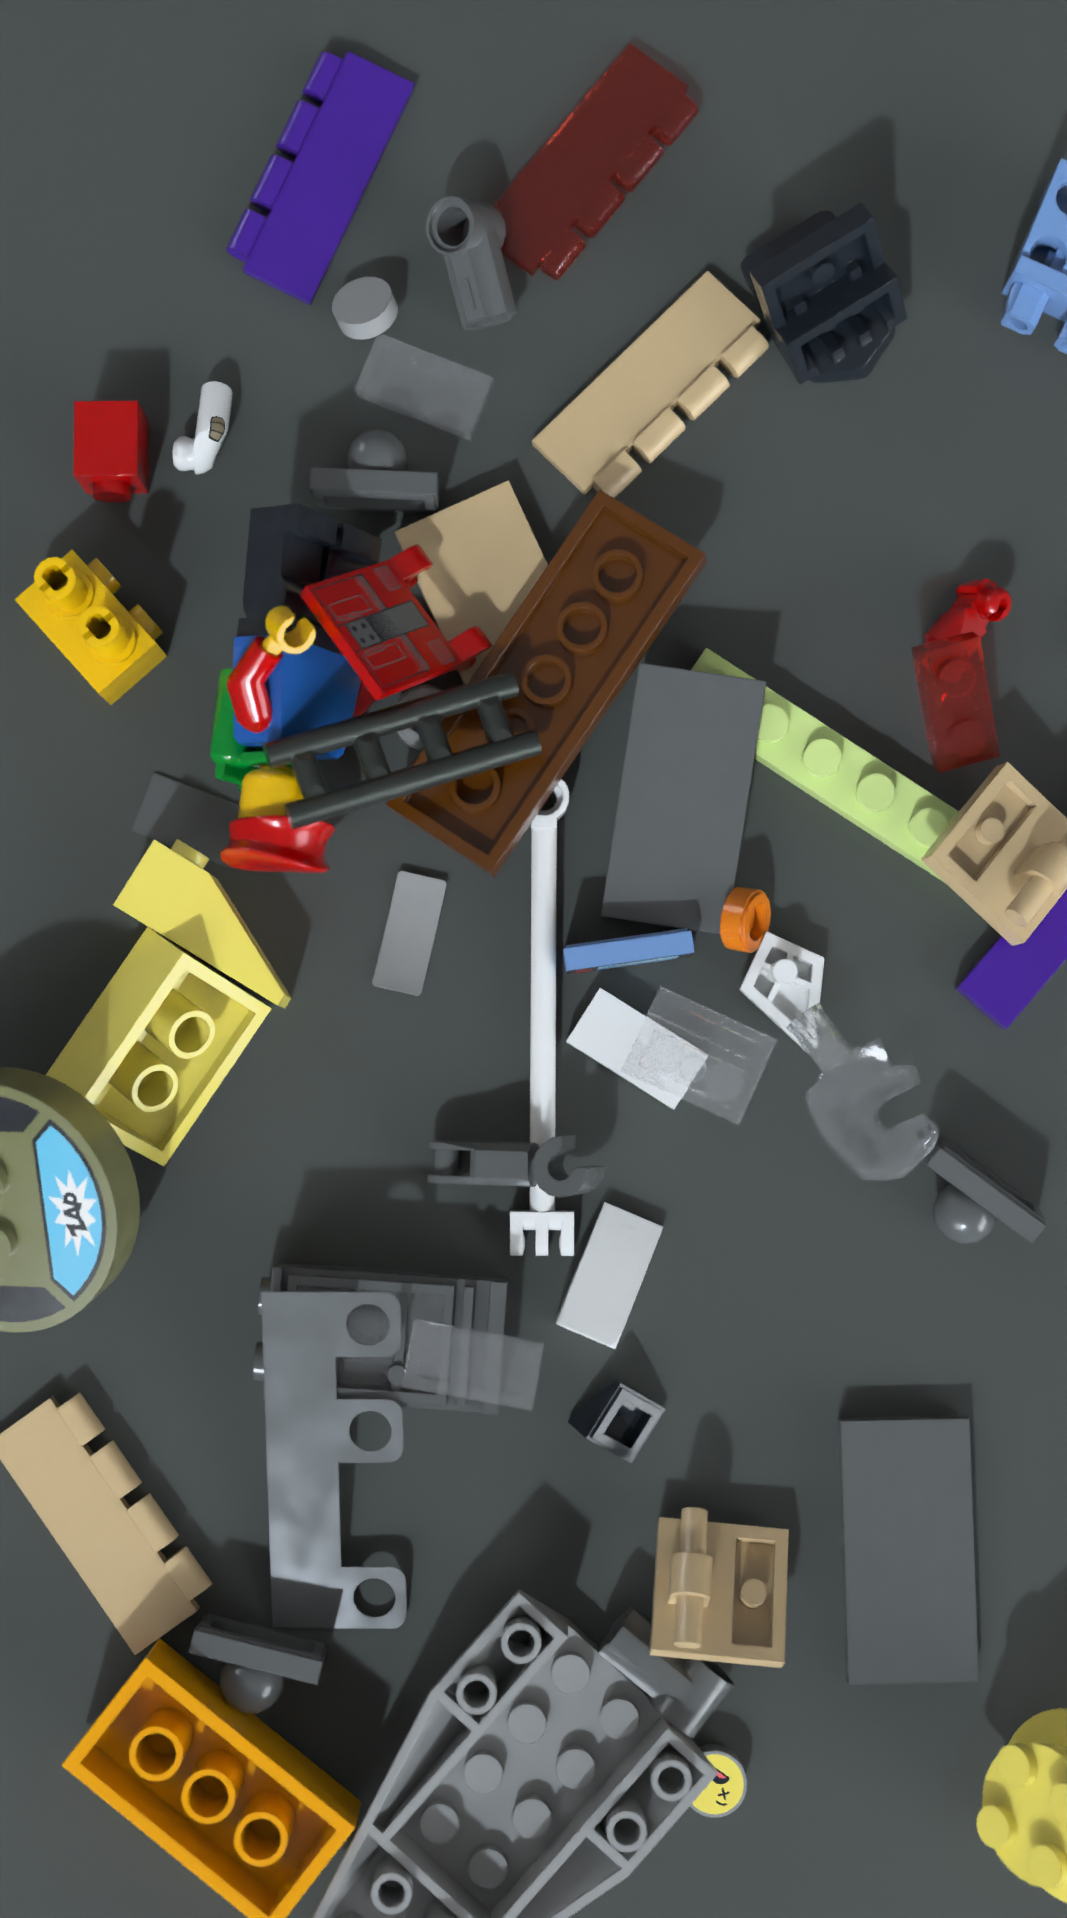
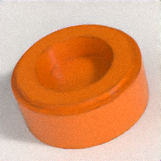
M736 887L729 893L720 919L721 940L727 949L752 953L760 947L766 931L768 932L771 920L770 902L762 890Z

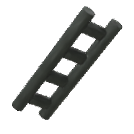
M509 671L264 743L263 749L270 769L291 763L303 799L284 805L291 829L300 828L540 755L541 744L535 730L514 735L501 702L519 695L518 683L513 672ZM477 709L489 743L453 753L440 719ZM416 727L428 761L391 772L378 737ZM354 745L366 780L328 791L316 756Z

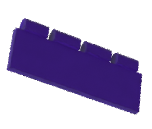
M322 51L302 93L306 98L320 105L321 108L319 110L318 107L306 101L298 100L276 144L280 152L295 159V162L293 164V162L278 155H271L250 198V202L255 207L268 213L269 216L266 219L265 216L257 212L245 209L227 245L226 250L229 254L245 262L244 274L309 305L312 304L413 94L415 83L349 51L344 60L329 52Z

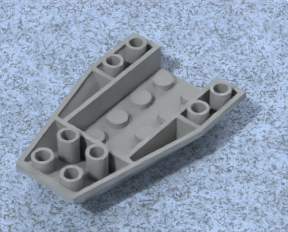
M518 1589L430 1689L312 1918H569L634 1871L718 1774L717 1769L689 1736L675 1728L653 1707L648 1699L650 1696L598 1654L599 1646L565 1616Z

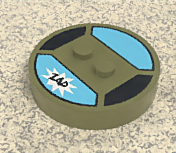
M0 1067V1331L12 1333L32 1332L58 1325L70 1319L117 1278L125 1267L136 1242L140 1218L139 1191L134 1169L123 1143L110 1123L93 1104L66 1084L47 1075L21 1068Z

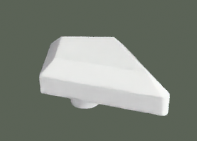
M766 931L739 990L805 1052L811 1053L815 1050L824 957Z

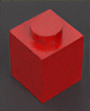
M74 401V477L86 494H92V497L96 500L118 503L130 500L131 494H149V420L138 401Z

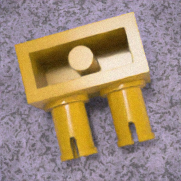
M73 549L63 558H47L40 562L35 569V582L14 599L98 694L110 705L115 703L167 657L154 641L163 631L139 604L135 605L129 612L113 595L122 586L97 558L86 565Z

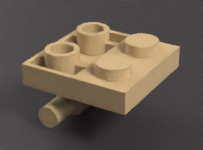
M1005 762L992 770L920 860L1012 946L1023 944L1067 889V818L1009 762Z
M695 1507L683 1508L681 1519L659 1517L657 1524L650 1655L782 1668L785 1663L789 1529L707 1522L708 1511Z

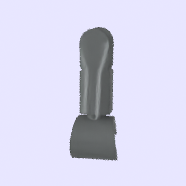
M576 1135L550 1138L541 1144L540 1147L535 1142L428 1141V1149H434L433 1174H427V1182L519 1187H535L538 1185L546 1194L560 1198L588 1193L595 1189L603 1179L606 1167L597 1165L576 1167L570 1176L567 1175L563 1162L565 1157L576 1149ZM459 1150L470 1151V1175L459 1174Z

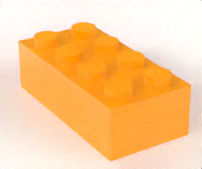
M160 1638L61 1765L248 1918H286L355 1829L362 1804L358 1798L253 1713H241L231 1707L224 1698L221 1688Z

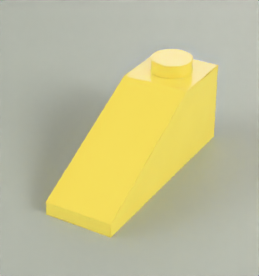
M154 839L113 905L277 1006L286 1008L291 1000L290 994L219 880L204 870L209 858L176 839L171 849Z

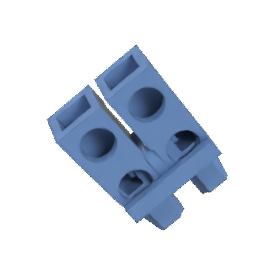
M1061 158L1047 182L1039 201L1038 209L1001 292L1007 298L1000 323L1002 326L1020 334L1031 335L1042 312L1060 319L1064 323L1054 346L1060 352L1067 354V160Z

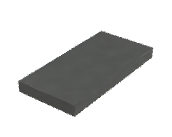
M639 663L601 916L720 934L722 909L735 885L766 681Z
M965 1415L837 1418L845 1677L849 1685L979 1682L970 1418Z

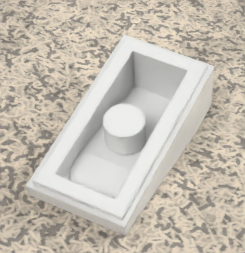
M604 1202L556 1316L555 1323L616 1349L663 1226Z

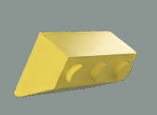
M147 927L46 1075L66 1084L93 1104L113 1127L124 1146L164 1167L267 1017L271 1008L150 927Z

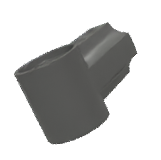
M455 196L440 199L428 213L426 233L431 246L444 256L462 329L475 331L494 327L512 320L511 317L517 314L501 252L506 235L505 221L501 212L493 205ZM468 218L469 231L467 237L464 240L463 228Z
M631 1605L607 1631L605 1638L598 1647V1654L650 1696L648 1698L650 1703L669 1723L685 1735L694 1738L735 1684L713 1661L650 1655L652 1620L634 1605Z

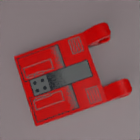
M419 544L405 549L389 560L308 585L300 592L302 599L376 701L450 671L458 670L462 672L468 670L476 663L475 657L488 651L493 646L478 625L447 641L413 595L410 588L418 581L416 575L424 570H429L433 566V562Z

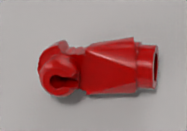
M972 580L960 584L955 590L957 599L952 607H950L948 612L943 613L924 635L926 641L919 657V661L924 667L942 676H952L957 666L963 664L970 652L987 632L985 629L989 621L999 622L1008 615L1011 609V597L1006 589L997 587V584L992 580Z

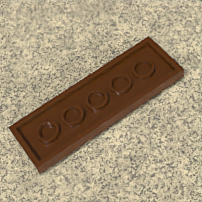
M599 489L468 682L472 683L512 671L518 683L519 695L501 701L514 735L535 730L541 744V754L388 800L386 803L387 807L495 878L707 563L706 553ZM477 709L445 717L441 722L453 753L489 743ZM424 748L413 765L428 761Z

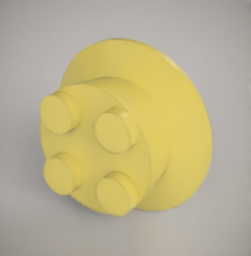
M1058 1708L1043 1711L1025 1721L1014 1733L1008 1745L1004 1746L993 1760L983 1784L982 1809L977 1816V1830L981 1840L987 1846L994 1848L1002 1862L1017 1877L1031 1885L1043 1888L1046 1892L1067 1903V1708Z

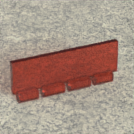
M629 44L494 204V207L501 212L505 221L506 235L501 247L502 254L532 277L540 268L550 278L558 281L586 248V244L581 237L572 231L574 226L586 237L594 239L625 202L623 194L611 182L614 180L625 191L632 193L664 155L662 147L650 137L652 133L653 137L661 143L671 146L699 113L696 104L685 96L687 85L635 46Z

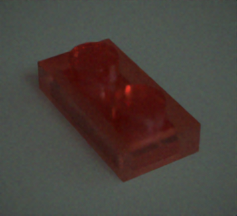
M970 631L911 647L932 766L939 773L1000 757L980 636Z

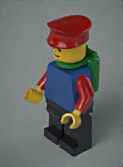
M299 503L251 508L243 591V610L247 618H239L237 637H234L233 669L219 670L210 758L216 764L215 777L222 781L237 784L238 791H241L238 819H234L229 823L230 843L220 851V857L228 866L246 871L324 873L330 870L329 865L324 859L327 842L335 831V827L325 821H319L300 828L291 829L284 805L303 799L291 763L270 769L265 757L263 744L362 715L376 701L302 599L300 592L308 585L364 568L367 564L379 563L382 539L346 523H338L337 519ZM345 747L317 755L318 763L320 764L319 760H338L344 754Z

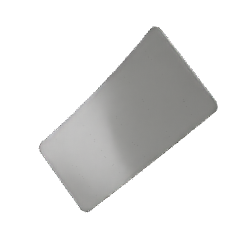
M406 871L398 872L382 945L372 980L373 986L419 996L422 993L447 885L445 880Z

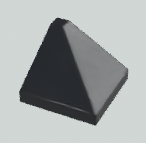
M615 1380L574 1411L568 1423L589 1441L632 1463L666 1408L622 1382Z

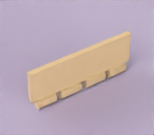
M707 271L532 440V445L584 495L591 488H594L596 492L600 489L615 498L642 472L637 462L628 454L632 449L640 458L650 464L686 429L682 420L672 411L676 406L688 419L694 421L730 386L727 378L716 368L720 363L731 376L739 378L769 349L767 340L756 330L761 320Z
M78 1393L61 1406L56 1398L52 1396L0 1434V1460L134 1655H136L197 1612L200 1606L194 1598L206 1590L212 1582L187 1546L168 1559L161 1552V1549L176 1539L179 1534L150 1493L131 1506L123 1496L140 1485L142 1481L114 1440L95 1453L89 1448L87 1442L103 1432L105 1427L82 1394Z

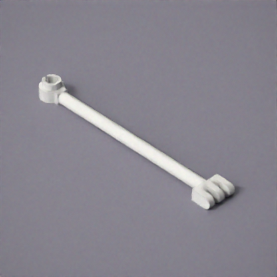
M562 779L553 790L557 798L555 805L550 810H540L531 823L530 1142L537 1143L539 1147L550 1138L555 1137L557 821L565 814L569 805V790ZM538 1185L530 1187L529 1210H510V1256H523L525 1249L523 1230H536V1256H548L549 1230H561L559 1237L561 1256H574V1210H555L554 1196L546 1194Z

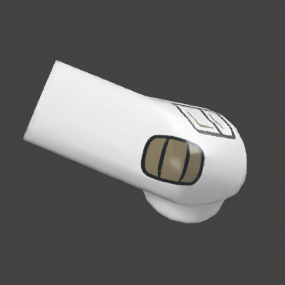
M213 381L207 382L202 386L195 439L180 436L173 444V464L178 470H194L195 475H199L213 467L229 427L232 390L226 384Z

